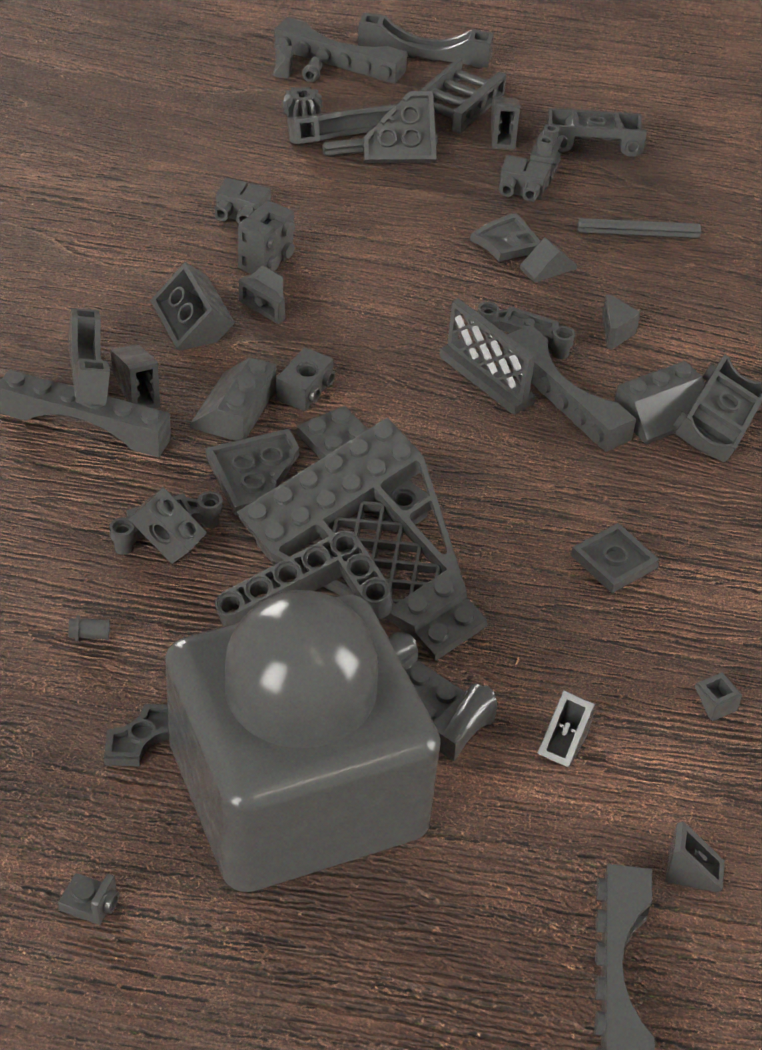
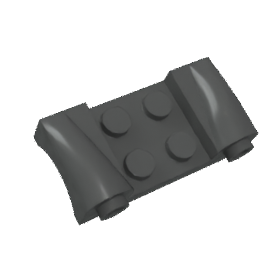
M548 108L547 124L558 126V136L563 137L558 152H566L572 149L575 136L585 140L592 137L602 138L606 141L618 139L621 152L626 156H637L644 150L647 130H642V115L640 113Z
M724 354L716 367L712 364L708 367L702 376L706 380L705 386L687 414L682 411L673 424L677 428L674 434L690 446L723 463L736 450L762 403V382L753 381L742 376L734 368L730 357Z
M394 632L388 639L439 732L441 741L439 752L455 761L470 738L479 729L486 725H491L495 721L498 705L496 695L490 687L479 684H472L466 691H463L417 660V643L411 635Z

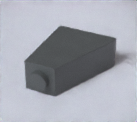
M493 97L491 110L492 148L515 149L520 115V104L516 98Z
M139 344L111 349L112 372L126 401L150 408L160 407L157 360Z

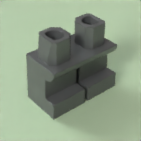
M545 124L543 133L540 132L531 152L530 160L552 164L549 179L550 185L560 163L561 153L558 152L563 137L558 136V126Z
M507 155L501 169L500 194L507 197L513 194L520 195L526 201L534 202L536 199L541 200L544 189L546 190L549 185L552 164L530 160L527 166L528 159Z
M226 178L216 193L215 218L221 221L231 218L237 220L240 224L267 200L271 201V188L251 183L247 186V182Z

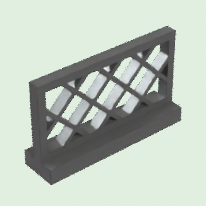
M459 298L453 300L448 344L440 348L439 357L513 415L534 405L535 395L530 392L535 355ZM461 313L464 315L468 325L464 324ZM478 326H479L480 328H482V330H483V332H484V334H485V337H486L485 340L483 339L482 334H481V332H480ZM468 328L470 329L476 343L472 342L471 337L467 331ZM497 340L502 344L505 354L502 353ZM486 343H489V346H490V348H491V350H492V352H493V355H494L493 358H492L491 355H490V352H489V350H488V348H487V346H486ZM517 356L524 360L523 369L518 361ZM506 357H508L514 372L510 371L505 360Z

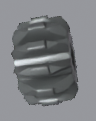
M292 87L291 90L286 91L284 96V113L287 114V118L320 114L323 103L322 95L318 94L316 89L311 90V87Z

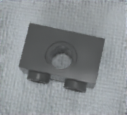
M304 347L276 377V400L306 411L313 402L316 403L323 390L332 385L335 379V371H333L334 358Z
M164 487L147 499L129 518L133 525L171 564L190 552L207 533Z

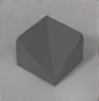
M276 45V64L273 76L289 78L293 67L292 46Z
M723 672L695 684L696 691L711 721H715L738 710L742 694Z

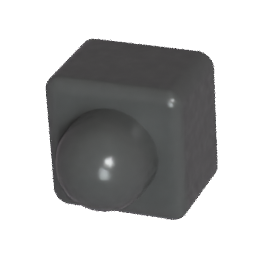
M311 590L282 592L258 603L239 623L180 638L169 647L165 657L170 747L222 877L231 888L242 892L257 891L417 840L428 831L439 759L440 735L376 614L365 599L350 594L333 597Z

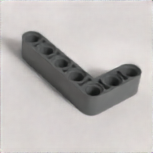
M342 530L222 592L216 599L215 607L224 627L239 623L253 607L273 595L293 590L315 591L342 576L353 594L365 599L370 604L378 619L384 618L391 613L393 601L388 582L357 535L349 530ZM323 564L320 567H314L315 565ZM359 573H366L363 576H356ZM289 579H294V580L291 581V582H285V581H287V580H289ZM260 594H266L263 597L257 598ZM376 596H382L381 599L371 600ZM232 609H237L235 612L227 613Z

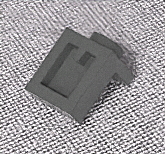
M75 873L58 902L59 911L101 925L107 912L112 913L119 900L115 876L107 874L103 882Z

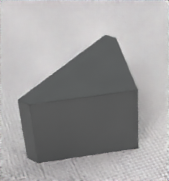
M544 237L521 263L520 269L535 283L577 269V264Z
M606 295L602 313L607 349H614L636 334L641 313L612 295Z
M563 690L537 754L569 768L589 735L596 704Z
M684 821L679 822L676 825L668 851L665 882L712 892L723 891L725 860Z

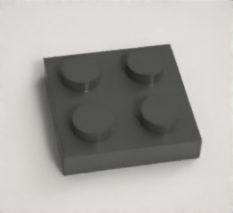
M343 406L297 425L296 434L319 459H322L368 429L346 406Z
M619 523L572 547L571 556L611 593L657 569L660 561L659 558Z

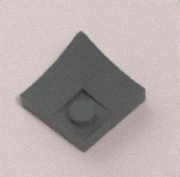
M517 213L486 224L473 232L470 237L471 242L485 248L498 262L529 255L541 242Z

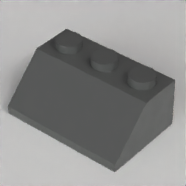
M186 262L150 300L176 349L180 351L216 343L235 324L209 277Z
M250 357L226 370L191 421L190 428L234 441L246 439L276 391V364Z
M683 361L619 384L614 402H618L636 418L634 433L645 444H649L675 433L677 428L673 426L674 422L682 411L686 414L690 411L705 383L703 377L691 365Z

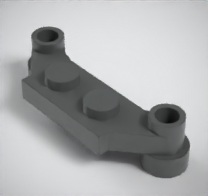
M482 302L478 305L477 313L500 330L512 333L532 325L548 339V346L553 350L555 358H568L570 347L573 346L575 331L572 328L559 326L560 322L511 306L508 309L499 310V306L493 302ZM478 326L480 332L484 334L482 328Z
M207 491L200 494L198 499L188 498L184 493L173 496L204 527L214 528L218 526L219 514L222 512V497L218 493ZM139 507L126 510V518H116L109 525L110 538L114 542V550L120 555L132 552L133 544L138 539L145 537L129 520Z

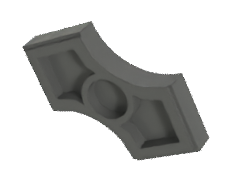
M144 704L141 714L133 722L120 728L107 730L104 765L140 766L141 759L148 749L159 742L169 740L168 704Z

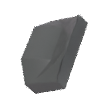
M261 265L253 274L239 279V302L280 324L286 320L283 276Z

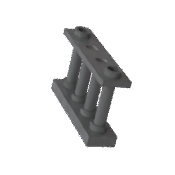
M459 57L420 91H433L434 112L451 118L453 122L452 132L461 134L492 106L493 97H502L504 95L507 74L498 72L492 78L484 79L462 71L463 58ZM462 80L473 85L479 86L480 88L474 89L469 86L458 83V81ZM452 90L460 94L469 96V98L463 99L461 97L447 93L446 91ZM439 99L441 101L455 105L458 108L452 109L444 105L438 104L435 101Z

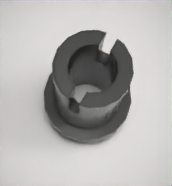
M314 57L310 59L309 64L303 68L302 75L306 81L315 82L319 79L320 70L323 68V62L320 63V58Z
M80 615L69 619V638H75L77 642H79V638L109 640L110 619H81Z

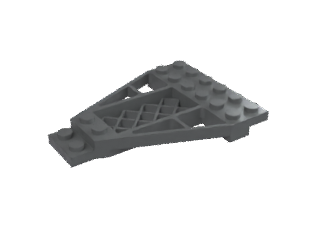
M388 417L237 511L239 520L254 536L257 546L273 565L289 558L292 554L317 538L325 539L337 533L339 527L355 528L354 533L358 538L361 529L376 530L375 539L359 538L365 548H373L371 558L378 568L391 569L390 578L386 579L390 587L391 596L393 589L410 590L409 595L404 599H392L393 609L384 618L395 623L402 632L416 638L435 661L487 627V619L467 598V590L424 456ZM421 472L429 497L409 510H402L387 493ZM429 510H433L446 554H441L412 521ZM364 511L380 512L379 520H364ZM358 513L357 519L350 518ZM387 513L394 522L384 521L385 514ZM382 531L398 532L397 541L381 540ZM405 533L413 543L402 542L403 534ZM378 550H394L393 560L378 559ZM400 551L416 552L415 562L400 561ZM422 553L431 563H421ZM396 571H413L412 581L396 580ZM419 572L436 573L435 578L429 582H417ZM359 573L356 576H363L366 573ZM337 580L323 586L340 596L354 595L349 586ZM376 596L371 600L381 599L382 596Z

